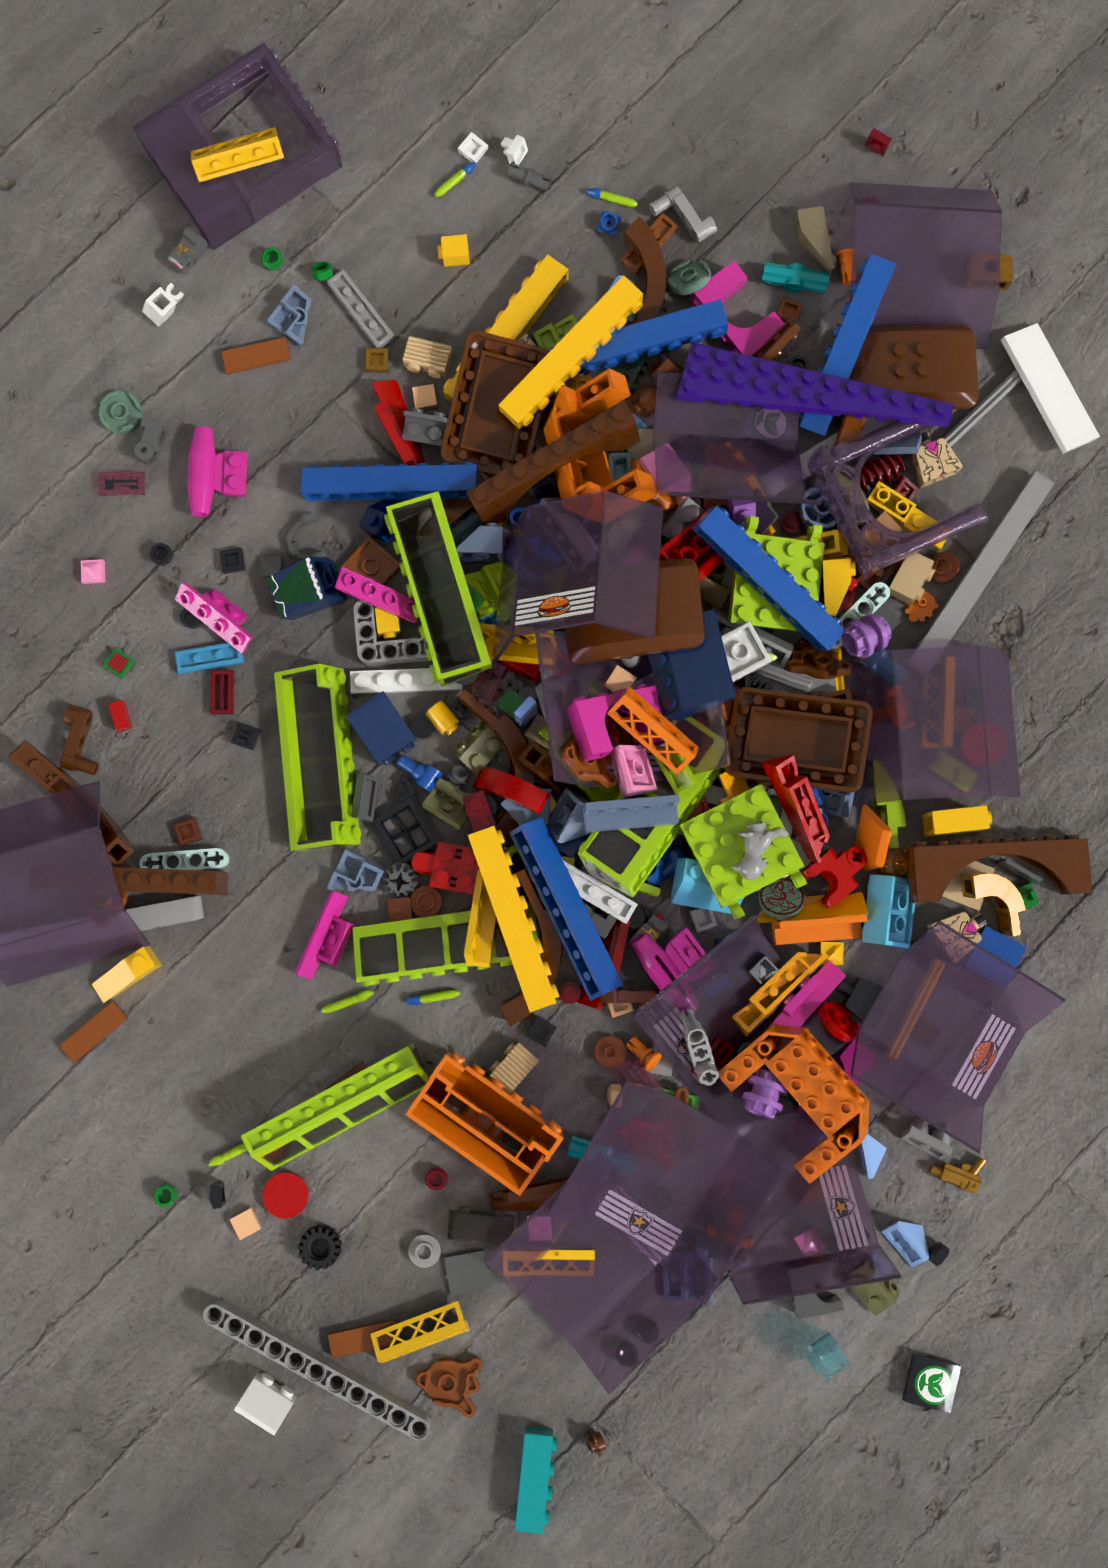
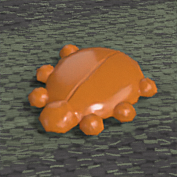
M924 591L919 601L915 600L912 606L909 605V608L905 609V613L910 614L909 619L911 622H916L918 619L920 622H924L926 616L929 618L933 616L932 611L934 608L937 609L939 605L929 592Z

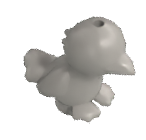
M761 822L748 824V831L738 832V836L745 837L746 852L741 861L732 866V868L747 880L758 878L767 866L765 862L768 860L767 858H762L761 855L767 850L772 840L777 837H787L789 834L782 827L767 830L766 823Z

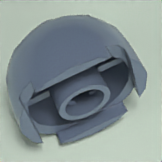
M821 484L808 489L802 495L798 504V514L801 521L807 527L821 525L823 526L822 531L833 527L842 518L844 513V501L842 498L840 499L837 494L838 491L831 486Z

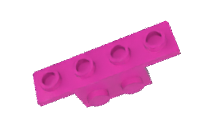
M341 567L335 584L336 589L411 623L417 622L418 618H415L412 605L416 604L415 599L399 593L393 588L377 583L371 578Z
M185 581L182 582L175 600L240 653L245 652L253 636L239 625L246 621L248 615L215 588L201 595Z
M333 890L330 891L295 971L296 975L312 980L321 960L337 967L354 927V924L339 918L348 896Z
M829 960L812 978L807 976L800 983L799 987L801 990L796 995L793 993L789 995L783 1002L786 1006L782 1013L769 1027L773 1024L801 1027L846 975Z

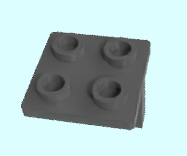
M410 408V411H403V415L406 417L402 436L403 440L442 447L448 416L435 411L428 415L418 408Z

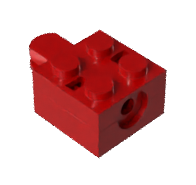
M438 842L436 854L420 851L413 856V869L418 873L431 875L430 887L474 895L477 871L480 869L471 847Z

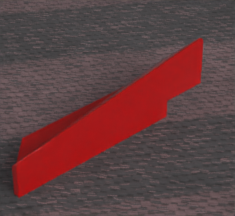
M396 380L372 383L380 401V404L374 406L376 414L402 463L408 466H417L420 463H425L419 443L402 439L406 418L403 415V411L408 410L398 382Z
M792 754L762 762L807 858L820 863L822 860L820 852L823 843L828 842L830 835L808 778L803 775L799 776L796 760Z
M617 919L605 939L600 937L614 967L617 968L618 974L630 919L627 924ZM582 985L580 989L581 996L577 1003L602 1010L603 1003H600V996L590 1001Z

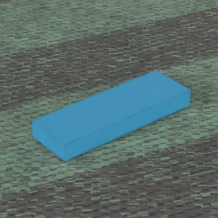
M228 642L174 652L177 673L179 675L245 663L243 653L237 651Z

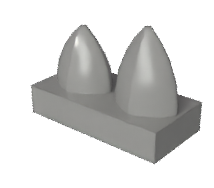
M686 496L659 532L671 540L700 517L705 510Z
M922 1117L916 1119L903 1131L900 1139L942 1161L951 1155L953 1147L949 1146V1131L946 1124L938 1127L932 1135H929L927 1122Z

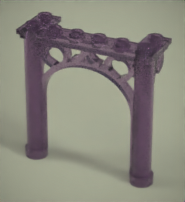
M896 420L850 442L841 443L830 450L828 446L824 447L822 444L807 460L808 469L818 482L819 492L825 496L828 502V510L835 516L838 522V530L845 536L848 542L847 548L850 554L855 556L858 571L861 575H864L866 580L885 567L972 527H980L987 523L985 509L981 504L976 503L921 530L903 533L882 525L874 518L865 505L860 489V475L866 459L872 453L932 426L900 423ZM860 457L855 469L845 465V463ZM842 471L852 477L850 487L845 488L839 484L837 472ZM852 491L853 495L850 496L851 502L848 508L842 495L849 494ZM854 518L859 519L862 523L866 521L867 524L859 530ZM872 529L880 533V544L878 546H872L868 542L865 535L866 530ZM887 537L895 540H901L886 548L884 547L887 543Z

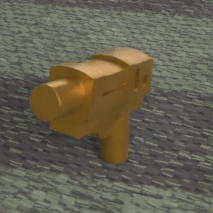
M978 1157L972 1166L962 1164L961 1169L946 1162H943L941 1168L932 1164L929 1168V1173L938 1176L937 1178L943 1182L947 1181L957 1185L960 1189L974 1194L978 1193V1187L983 1179L977 1176V1174L987 1162Z

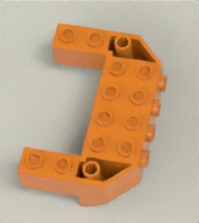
M609 368L576 390L564 385L560 387L544 427L547 445L629 397L630 392L625 375ZM605 451L586 455L554 471L563 508L585 519L603 525L657 496L652 475L638 469H634L613 482Z
M773 1024L718 1071L719 1078L732 1092L764 1064L771 1070L826 1135V1137L804 1153L794 1165L806 1181L811 1184L863 1142L868 1134L870 1100L806 1027Z

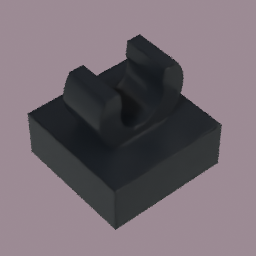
M755 671L747 687L771 690L775 682Z
M238 722L231 743L254 751L261 730Z

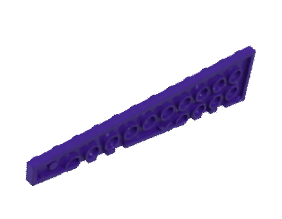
M691 342L676 400L704 403L705 400L718 401V404L726 405L727 402L740 403L742 407H749L751 404L760 405L763 409H779L782 411L831 416L850 414L854 415V418L861 419L863 416L876 417V420L885 421L886 418L896 419L900 423H915L939 427L949 426L954 405Z

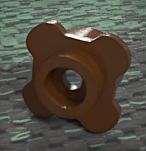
M587 1431L589 1438L586 1439L590 1452L601 1457V1451L606 1450L602 1435L599 1431L593 1434Z

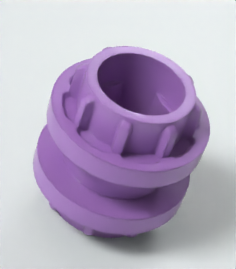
M868 613L862 616L860 620L849 622L846 625V631L842 635V642L846 651L852 656L865 659L874 652L886 649L888 641L891 639V628L882 616Z
M758 1069L755 1075H751L747 1081L753 1085L751 1093L744 1092L742 1099L746 1101L745 1109L747 1111L772 1119L775 1113L781 1112L783 1105L778 1103L779 1096H786L788 1090L771 1071Z

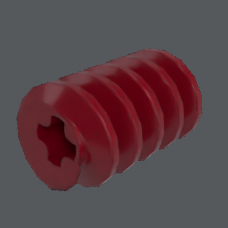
M899 454L881 455L880 458L875 457L872 461H866L864 465L859 464L854 470V474L865 493L867 492L866 485L874 489L875 481L883 483V478H885L887 482H891V474L894 478L898 479L899 471L904 473L905 468Z

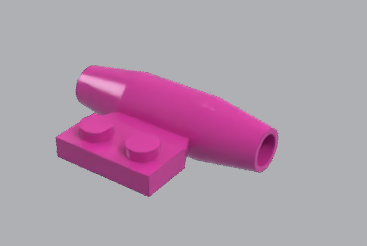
M198 426L194 429L189 451L187 488L191 515L207 517L209 516L214 490L223 496L246 497L247 452L224 451L216 455L213 430L209 427Z
M683 927L667 941L664 950L645 932L634 938L631 945L640 963L663 995L680 1011L684 1010L686 1015H688L686 1009H691L694 1012L699 1007V1003L687 979L698 977L713 962L688 928Z

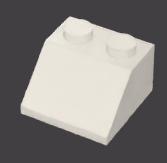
M258 1372L234 1411L272 1435H275L297 1396L294 1395V1391L284 1385L281 1387L275 1383L270 1375Z

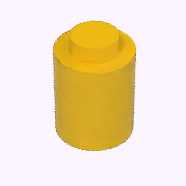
M442 700L432 706L425 714L442 735L447 733L450 736L459 728L457 726L459 720Z

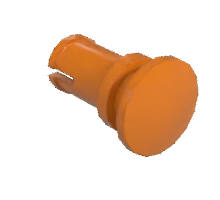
M843 249L834 254L836 258H839L837 264L841 269L843 285L851 284L850 281L854 283L856 280L853 265L855 258L852 257L856 253L855 249Z
M637 1037L631 1038L629 1041L632 1045L627 1043L626 1048L640 1059L639 1062L641 1064H645L644 1069L647 1072L651 1071L660 1062L662 1054L660 1052L655 1053L652 1048L648 1049Z

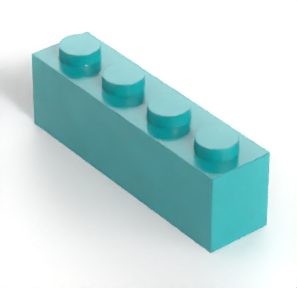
M525 1426L515 1531L543 1534L544 1525L549 1526L550 1510H546V1501H551L552 1486H548L549 1477L554 1476L555 1462H551V1452L556 1453L557 1438L553 1437V1429Z

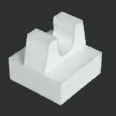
M516 135L514 140L505 137L501 142V147L505 148L503 153L507 156L509 164L514 162V164L519 165L528 152L525 139Z

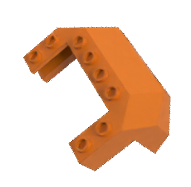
M455 1051L452 1054L448 1052L429 1077L428 1082L405 1115L514 1193L521 1196L543 1162L549 1161L564 1139L562 1127L554 1121H547L542 1117V1111L531 1104L528 1107L522 1103L524 1098L516 1092L508 1093L503 1089L504 1084L493 1077L490 1080L484 1076L486 1071L478 1065L470 1066L464 1062L466 1059ZM451 1093L467 1104L462 1114L445 1103ZM504 1132L522 1143L516 1152L499 1141Z

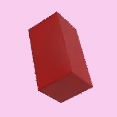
M119 700L109 703L108 706L116 731L122 732L133 728L125 701Z

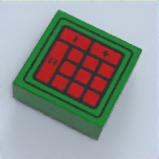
M114 648L103 666L123 679L135 660Z

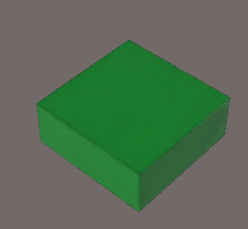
M509 688L496 705V708L515 721L514 711L525 699Z

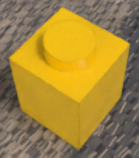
M467 234L441 237V245H438L437 248L438 257L443 259L444 267L470 264Z
M375 607L379 637H384V640H393L398 635H402L400 617Z

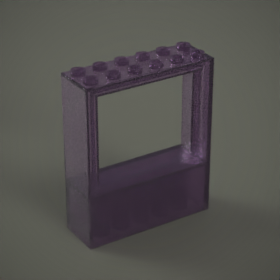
M264 42L132 127L143 149L205 239L210 243L213 250L342 167L340 159L342 154L338 148L339 143L333 134H328L324 120L321 117H316L312 103L309 99L304 100L302 97L303 92L298 83L295 82L293 84L286 66L283 65L281 67L274 49L271 48L269 50ZM268 73L318 145L250 189L238 171L199 182L191 161L190 151L217 144V141L200 116Z

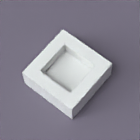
M472 132L458 147V152L470 162L476 163L488 150V144Z

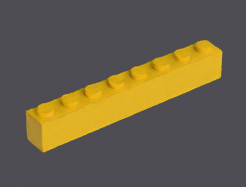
M548 254L543 260L540 259L534 267V273L524 279L521 290L518 294L514 293L511 296L508 307L505 311L501 310L498 313L495 324L492 328L488 327L485 332L518 341L523 335L527 334L568 280L569 269ZM461 363L456 370V375L453 379L449 378L443 387L444 397L450 403L453 400Z
M623 275L499 404L500 412L518 429L523 425L527 426L533 420V414L538 409L543 410L548 405L549 398L554 393L558 394L560 387L565 386L564 382L569 377L573 378L578 374L581 369L580 366L585 360L589 362L595 356V350L600 345L604 346L609 342L612 337L611 333L616 328L620 330L626 324L627 317L632 312L634 314L638 312L643 305V293Z
M495 826L469 834L468 837L529 1012L557 1003L555 998H558L559 994L556 985H550L548 976L552 974L548 962H542L540 954L544 953L540 940L534 939L532 932L536 928L532 917L527 918L524 910L528 909L524 895L519 896L517 887H520L517 874H511L509 866L513 865L509 852L504 853L501 844L505 843L501 830L496 831Z

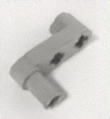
M678 186L672 187L664 192L662 197L649 203V209L655 217L666 209L673 208L696 243L717 232L713 218L708 214L699 218Z
M686 1009L688 1016L682 1010L679 1017L684 1025V1038L693 1068L701 1084L712 1085L719 1078V1073L715 1066L708 1037L701 1023L696 1020L693 1010Z

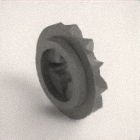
M397 862L385 869L382 875V884L388 894H392L396 898L407 897L417 887L418 875L409 864ZM400 872H402V879L406 882H402L400 888H398L397 881H393V879H397Z

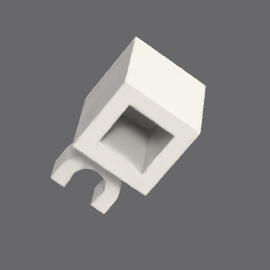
M172 283L167 286L166 291L159 287L144 303L142 312L158 327L173 314L177 302L184 295L181 291L178 295H172L170 292L174 288Z

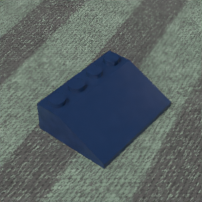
M714 610L703 612L705 639L699 647L649 654L662 713L667 719L680 721L736 697Z

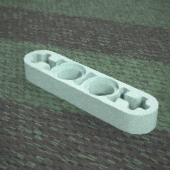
M882 582L872 585L839 618L840 622L842 623L845 618H849L852 621L860 620L864 615L858 611L859 603H866L869 607L868 613L873 614L890 596L889 587ZM882 589L881 595L883 598L879 596L872 602L870 598L876 594V590ZM842 636L830 650H836L843 645Z
M220 848L148 853L142 856L139 865L140 868L150 869V867L146 866V862H149L151 858L152 861H162L164 869H172L168 866V859L171 856H177L179 864L173 869H221L227 866L229 855ZM217 852H219V855L224 857L223 860H220L219 865H217L216 861H207L205 853H208L207 857H216ZM193 854L201 856L202 860L199 866L194 867L190 864V858ZM154 865L152 869H161L162 865Z

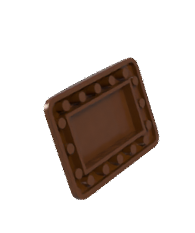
M964 325L870 327L849 379L954 404L953 409L972 408L976 405L979 398L975 333L972 328Z
M473 331L468 335L441 447V456L445 462L453 465L470 462L477 464L479 471L497 475L532 454L542 410L538 409L533 414V420L527 426L523 425L518 429L500 412L499 404L550 352L548 349L482 331Z
M693 559L661 560L597 570L567 577L562 584V592L595 586V590L563 595V597L595 592L594 596L569 600L571 602L594 598V601L571 605V607L594 603L593 607L565 612L571 613L593 609L591 613L564 617L567 654L569 659L575 664H587L699 647L705 639L699 572L697 564Z
M749 687L739 689L734 699L728 735L729 745L726 748L724 769L733 777L770 782L762 762L792 754L796 760L799 776H806L811 788L848 793L858 791L863 783L873 710L868 703L863 701Z

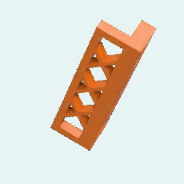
M630 686L608 710L607 714L675 774L683 770L696 757L699 747ZM623 704L630 710V717H621L616 710ZM635 722L645 723L648 726V733L638 732L635 729ZM652 738H662L665 741L666 748L654 746ZM670 753H679L684 760L677 766L670 760Z
M867 915L771 922L773 945L862 938L861 922H868Z

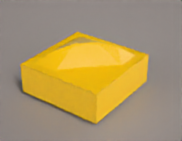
M820 942L819 954L826 953L828 955L822 964H826L830 960L834 965H843L844 942Z

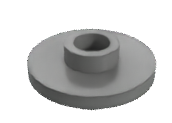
M428 1234L418 1235L409 1245V1258L418 1267L427 1268L433 1266L441 1254L438 1240Z

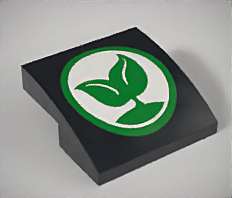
M913 1353L902 1400L921 1407L951 1413L961 1366L952 1362L936 1360L931 1356Z

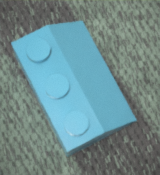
M677 858L670 903L731 914L728 906L720 907L697 860ZM744 897L741 898V899H739V900H737V902L739 903V905H740L741 902L743 901Z
M870 874L867 884L868 894L866 903L868 922H864L862 942L910 949L915 903H910L908 879Z

